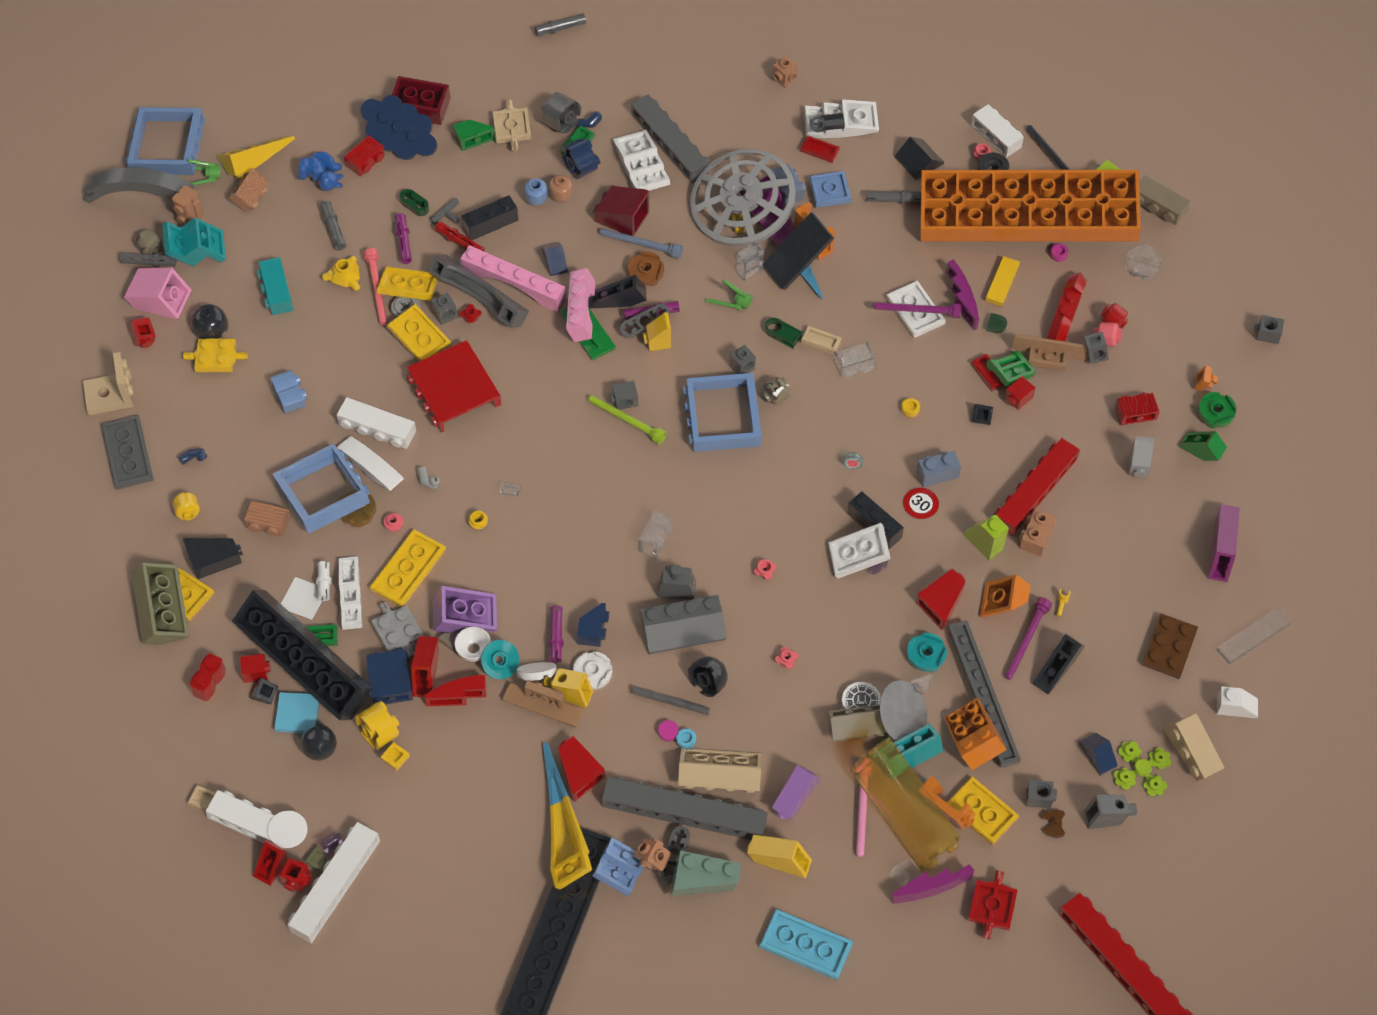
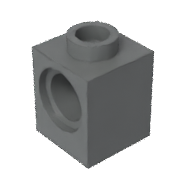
M448 292L431 300L433 313L441 325L458 318L456 305Z
M1262 315L1260 322L1256 321L1255 324L1256 340L1278 344L1282 336L1284 319Z
M1103 332L1084 336L1091 364L1109 360Z
M746 345L730 353L729 366L736 374H746L755 370L756 357Z
M634 381L612 385L610 400L617 409L622 410L639 406L638 393Z
M1029 780L1026 787V807L1051 808L1053 801L1056 802L1057 789H1053L1054 782ZM1037 792H1043L1046 796L1041 797Z

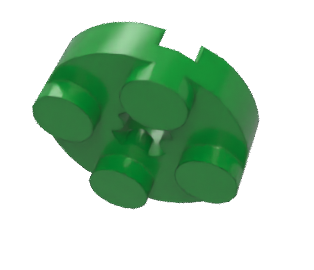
M1210 392L1202 397L1198 405V414L1209 428L1214 429L1229 425L1235 418L1237 407L1230 396L1221 395L1220 392ZM1214 407L1221 409V411L1215 412Z

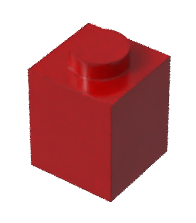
M1021 376L1007 388L1005 400L1010 406H1014L1019 410L1034 397L1036 387Z
M264 654L240 657L241 676L244 683L256 682L260 678L268 680L271 665L270 661H266Z

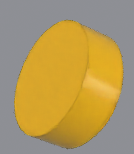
M907 398L902 402L901 412L903 415L915 417L919 414L920 403L916 399Z

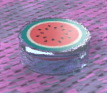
M850 452L845 454L843 463L847 468L858 469L862 466L863 457L858 453Z

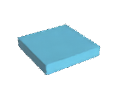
M280 692L275 732L304 733L309 727L317 725L320 702L311 694Z

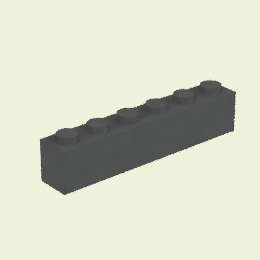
M649 94L631 103L632 116L647 130L652 139L691 183L695 182L702 171L710 164L707 157L702 156L698 147L689 141L688 136L681 132L677 123L669 118L668 113L662 110L657 100L652 99Z

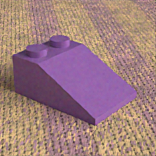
M441 586L433 594V631L444 633L461 632L468 627H479L486 632L497 631L496 594Z

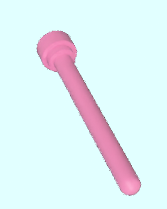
M868 761L857 763V773L860 776L856 855L858 857L864 855L868 777L873 773V763Z

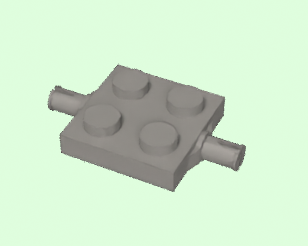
M384 602V605L381 603L380 608L384 614L371 620L375 632L387 652L393 649H406L407 656L411 660L415 653L412 646L417 643L419 636H424L407 605L391 611L387 602Z

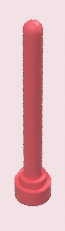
M368 248L363 252L364 260L370 267L379 323L384 326L387 320L382 294H377V287L379 285L376 265L379 258L378 250Z

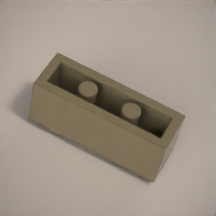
M1145 175L1139 181L1140 205L1164 218L1167 222L1177 225L1186 214L1190 200Z
M880 704L827 711L829 732L833 741L844 742L848 738L864 739L869 735H887L880 716Z

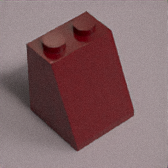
M611 186L608 191L604 192L600 204H597L594 208L595 222L620 233L634 236L649 214V190Z

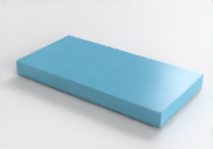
M776 909L759 948L837 981L853 941Z

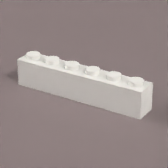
M359 822L348 830L343 844L337 846L334 853L335 856L325 864L320 878L314 880L311 891L302 898L297 912H293L289 917L288 927L290 932L312 944L379 844L380 838L377 832Z

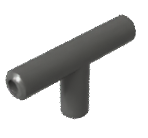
M457 198L452 199L430 221L436 224L446 216L454 223H458L460 218L451 210L459 204V200Z

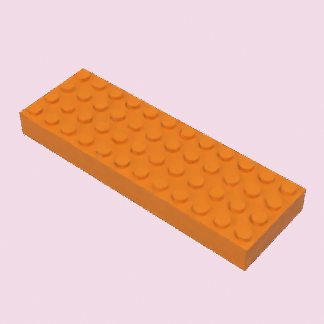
M922 170L921 242H1139L1140 239L1139 170Z

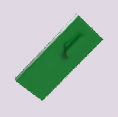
M568 307L559 311L566 323ZM588 307L593 324L592 339L579 341V343L593 361L615 350L616 346Z

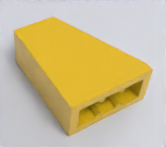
M753 835L748 845L747 854L755 863L801 878L807 877L812 859L798 841Z

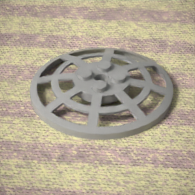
M737 150L717 158L699 175L691 193V212L699 229L713 241L729 246L751 245L772 236L785 224L795 205L796 186L790 170L778 157L762 150ZM743 154L764 156L759 162L737 160V156ZM730 158L731 163L722 167L713 176L707 174L717 164ZM771 159L776 161L786 173L787 178L776 180L773 172L765 165ZM740 165L755 166L750 173H740L739 170ZM732 168L733 175L728 179L722 180L718 178L723 172ZM763 170L771 181L760 183L756 176ZM701 181L709 182L705 191V201L695 205V196ZM713 184L720 186V195L710 198ZM789 185V198L784 211L774 206L778 197V186ZM773 188L770 201L762 199L763 189ZM739 191H746L743 196H737ZM722 202L725 210L721 216L714 211L712 205ZM758 205L765 208L755 217H750L749 212ZM707 208L710 215L718 222L714 231H711L702 223L697 212ZM769 212L779 217L767 229L757 234L754 233L752 224L762 220ZM731 213L742 214L743 221L727 219ZM724 225L729 227H746L748 237L731 238L722 236L720 233Z

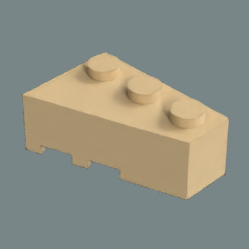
M1197 713L1163 728V731L1188 766L1191 775L1197 781L1205 779L1225 768Z

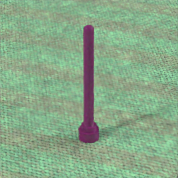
M875 302L872 305L875 310L949 314L952 318H960L961 304L956 303L949 307Z
M1043 597L1037 599L1035 603L1036 612L1005 674L1007 680L1013 678L1042 616L1050 611L1052 606L1050 600Z

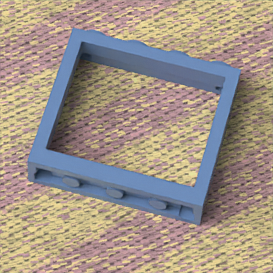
M139 107L138 114L135 116L136 125L132 129L133 138L132 142L129 143V156L126 157V166L153 169L172 175H194L196 164L189 163L188 159L197 160L205 123L202 109ZM147 121L191 122L184 160L138 159Z
M753 373L686 378V386H683L684 397L688 398V402H685V411L690 415L687 418V428L691 429L692 434H689V443L693 444L694 452L761 446L762 435ZM746 387L752 433L699 437L694 391Z
M334 444L272 474L276 486L308 534L370 503L368 498L370 492L366 484H361L362 480L359 474L353 472L354 469L350 461H345L346 457L343 451H339ZM336 462L356 493L309 516L289 485Z

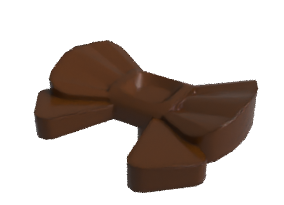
M1062 810L1044 811L1041 814V819L1052 821V826L1043 829V833L1053 838L1064 837L1065 831L1062 828V819L1065 816V812Z

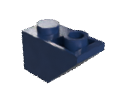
M601 603L579 618L577 644L601 647V642L606 639L607 632L604 624L608 623L610 613L606 611V603Z

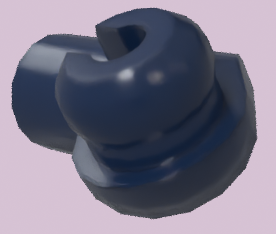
M595 111L587 119L579 118L578 127L580 125L586 128L596 127L602 120V114L599 111Z

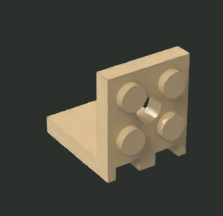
M120 352L113 353L115 375L83 381L88 415L133 407L131 396L134 395L132 384H130V380H132L131 371L128 369L127 360L122 358ZM109 392L108 396L100 397L101 393Z

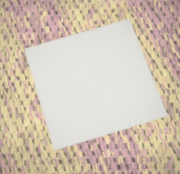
M295 577L281 605L289 612L312 620L322 602V597L321 601L318 600V585Z

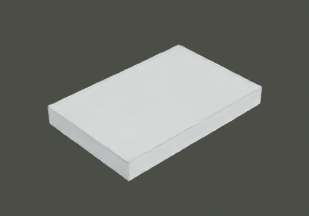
M918 280L886 294V299L889 303L935 306ZM895 311L913 338L938 328L946 322L942 314Z
M881 523L828 542L835 577L838 579L891 559L884 527Z

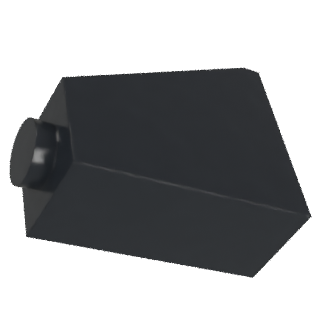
M233 538L183 539L197 579L242 563L240 556L243 555L239 544L235 545Z

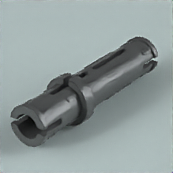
M584 13L561 20H550L548 23L534 26L537 37L549 33L555 34L563 29L586 24V18Z
M868 190L867 202L921 203V191Z
M324 201L323 204H320L324 215V223L328 226L335 249L338 251L343 250V247L346 248V243L337 222V214L334 213L331 202Z
M121 252L120 262L122 264L176 267L177 259L168 255H161L160 253ZM133 258H145V260H135ZM152 259H160L164 261H152Z

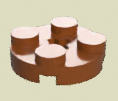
M641 252L640 255L633 256L630 259L628 274L629 276L636 274L645 286H656L664 275V263L655 253ZM646 266L649 267L648 271H644L641 269L645 268Z

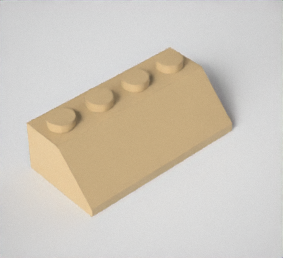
M681 748L678 786H683L687 789L703 787L706 790H713L715 788L725 791L744 790L747 793L760 791L762 753Z

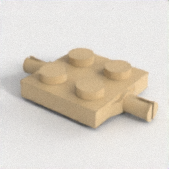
M509 99L510 105L508 100L505 101L506 109L493 111L496 142H511V149L515 151L516 148L517 151L519 149L518 141L532 140L528 109L513 108V101Z

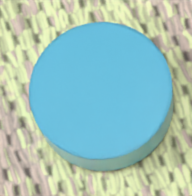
M687 728L680 730L676 735L677 745L680 748H693L696 744L695 732Z

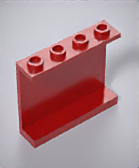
M467 340L407 367L408 375H406L408 383L414 385V392L417 398L422 399L424 402L422 405L425 412L431 414L432 424L434 427L438 426L441 432H444L443 423L486 403L492 402L495 408L502 405L498 390Z

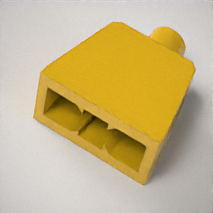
M560 668L555 676L549 678L546 675L544 680V686L558 689L565 694L566 702L583 708H587L594 692L587 673Z

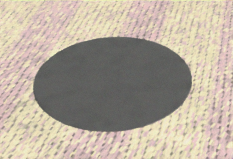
M897 680L885 688L880 700V716L885 730L895 741L927 724L926 705L922 695L914 685L907 681Z

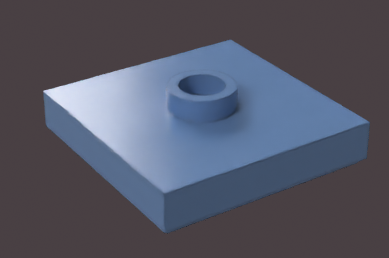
M844 171L809 176L816 208L851 203V195Z

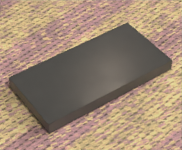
M139 415L101 424L116 490L153 481V473Z

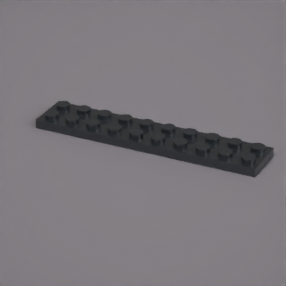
M580 828L590 852L588 857L592 870L562 889L555 888L553 884L501 1015H548L599 886L600 880L592 875L604 849L611 839L610 837Z

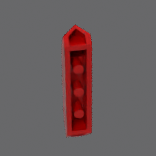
M1081 272L1069 276L1047 339L1066 342L1087 283Z

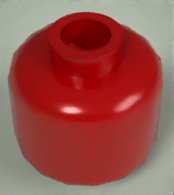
M1117 303L1108 304L1100 314L1102 322L1117 323L1120 328H1123L1129 321L1126 318L1128 311Z

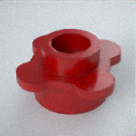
M468 304L465 310L460 311V317L464 318L467 323H475L478 317L482 315L481 310L474 308L473 304Z

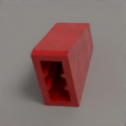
M952 568L917 594L916 604L941 630L945 628L964 591L965 578L961 573H957Z
M418 637L411 665L413 697L425 698V694L434 689L439 655L438 637Z
M574 736L560 743L558 747L560 762L571 798L576 802L606 777L605 769Z

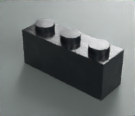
M508 195L461 215L463 230L469 239L475 240L518 221V208L511 196Z
M863 491L848 502L847 514L864 529L879 523L883 525L888 549L892 548L902 539L904 527Z

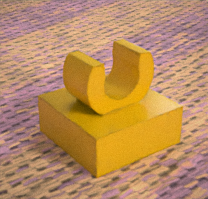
M393 742L383 753L381 760L398 771L410 757V754Z

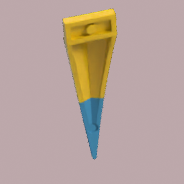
M543 742L551 818L550 870L555 888L562 889L592 870L588 857L590 852L550 747L547 743Z

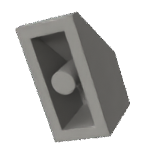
M1135 436L1129 454V475L1148 477L1151 468L1154 438Z

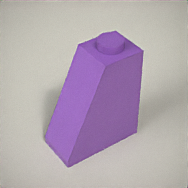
M797 765L772 806L776 810L775 814L784 820L787 818L793 819L821 777L807 768Z

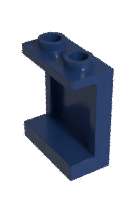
M393 649L389 652H373L370 655H366L369 683L373 687L371 691L373 704L380 701L386 705L413 700L406 649Z

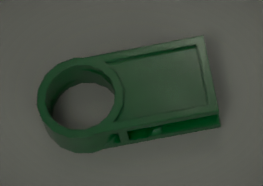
M770 318L766 321V334L792 349L802 338V331L779 318ZM776 324L779 325L781 329L778 331H771L770 329H768V326Z

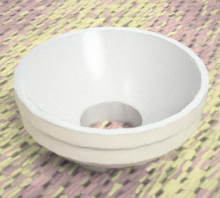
M468 627L457 635L455 649L462 659L470 662L481 660L483 649L491 642V639L485 630L479 627ZM475 644L480 647L476 653L468 651L471 645Z

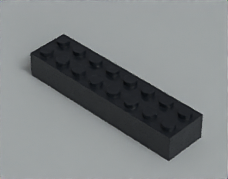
M252 590L233 618L232 622L338 720H352L373 690L370 684L266 590Z

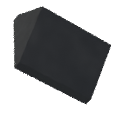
M911 136L895 155V159L916 181L922 178V170H935L944 165V161L923 139Z

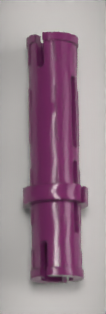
M398 213L394 218L400 261L402 264H409L412 262L408 237L410 231L407 227L406 215Z
M678 300L668 303L658 302V304L666 305L670 313L680 312ZM656 305L625 309V320ZM660 308L658 309V314L653 315V312L649 314L651 316H661L666 310L662 311Z
M557 605L550 607L551 623L548 646L550 647L549 661L551 663H554L555 658L556 663L562 662V647L564 645V640L562 639L563 607L559 605L557 612Z

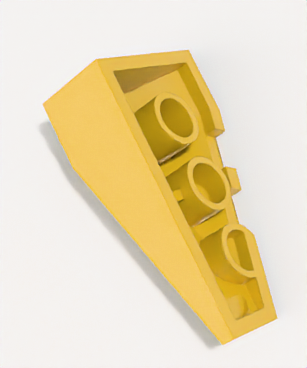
M286 136L267 141L264 145H252L249 149H237L217 156L229 176L241 178L248 170L255 169L295 138L294 136Z

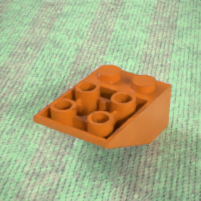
M978 697L944 717L962 758L972 770L1007 750Z

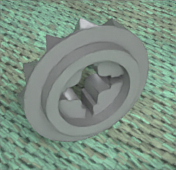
M396 297L391 305L392 313L397 318L407 310H403V306H409L410 308L414 304L421 309L420 301L413 298Z

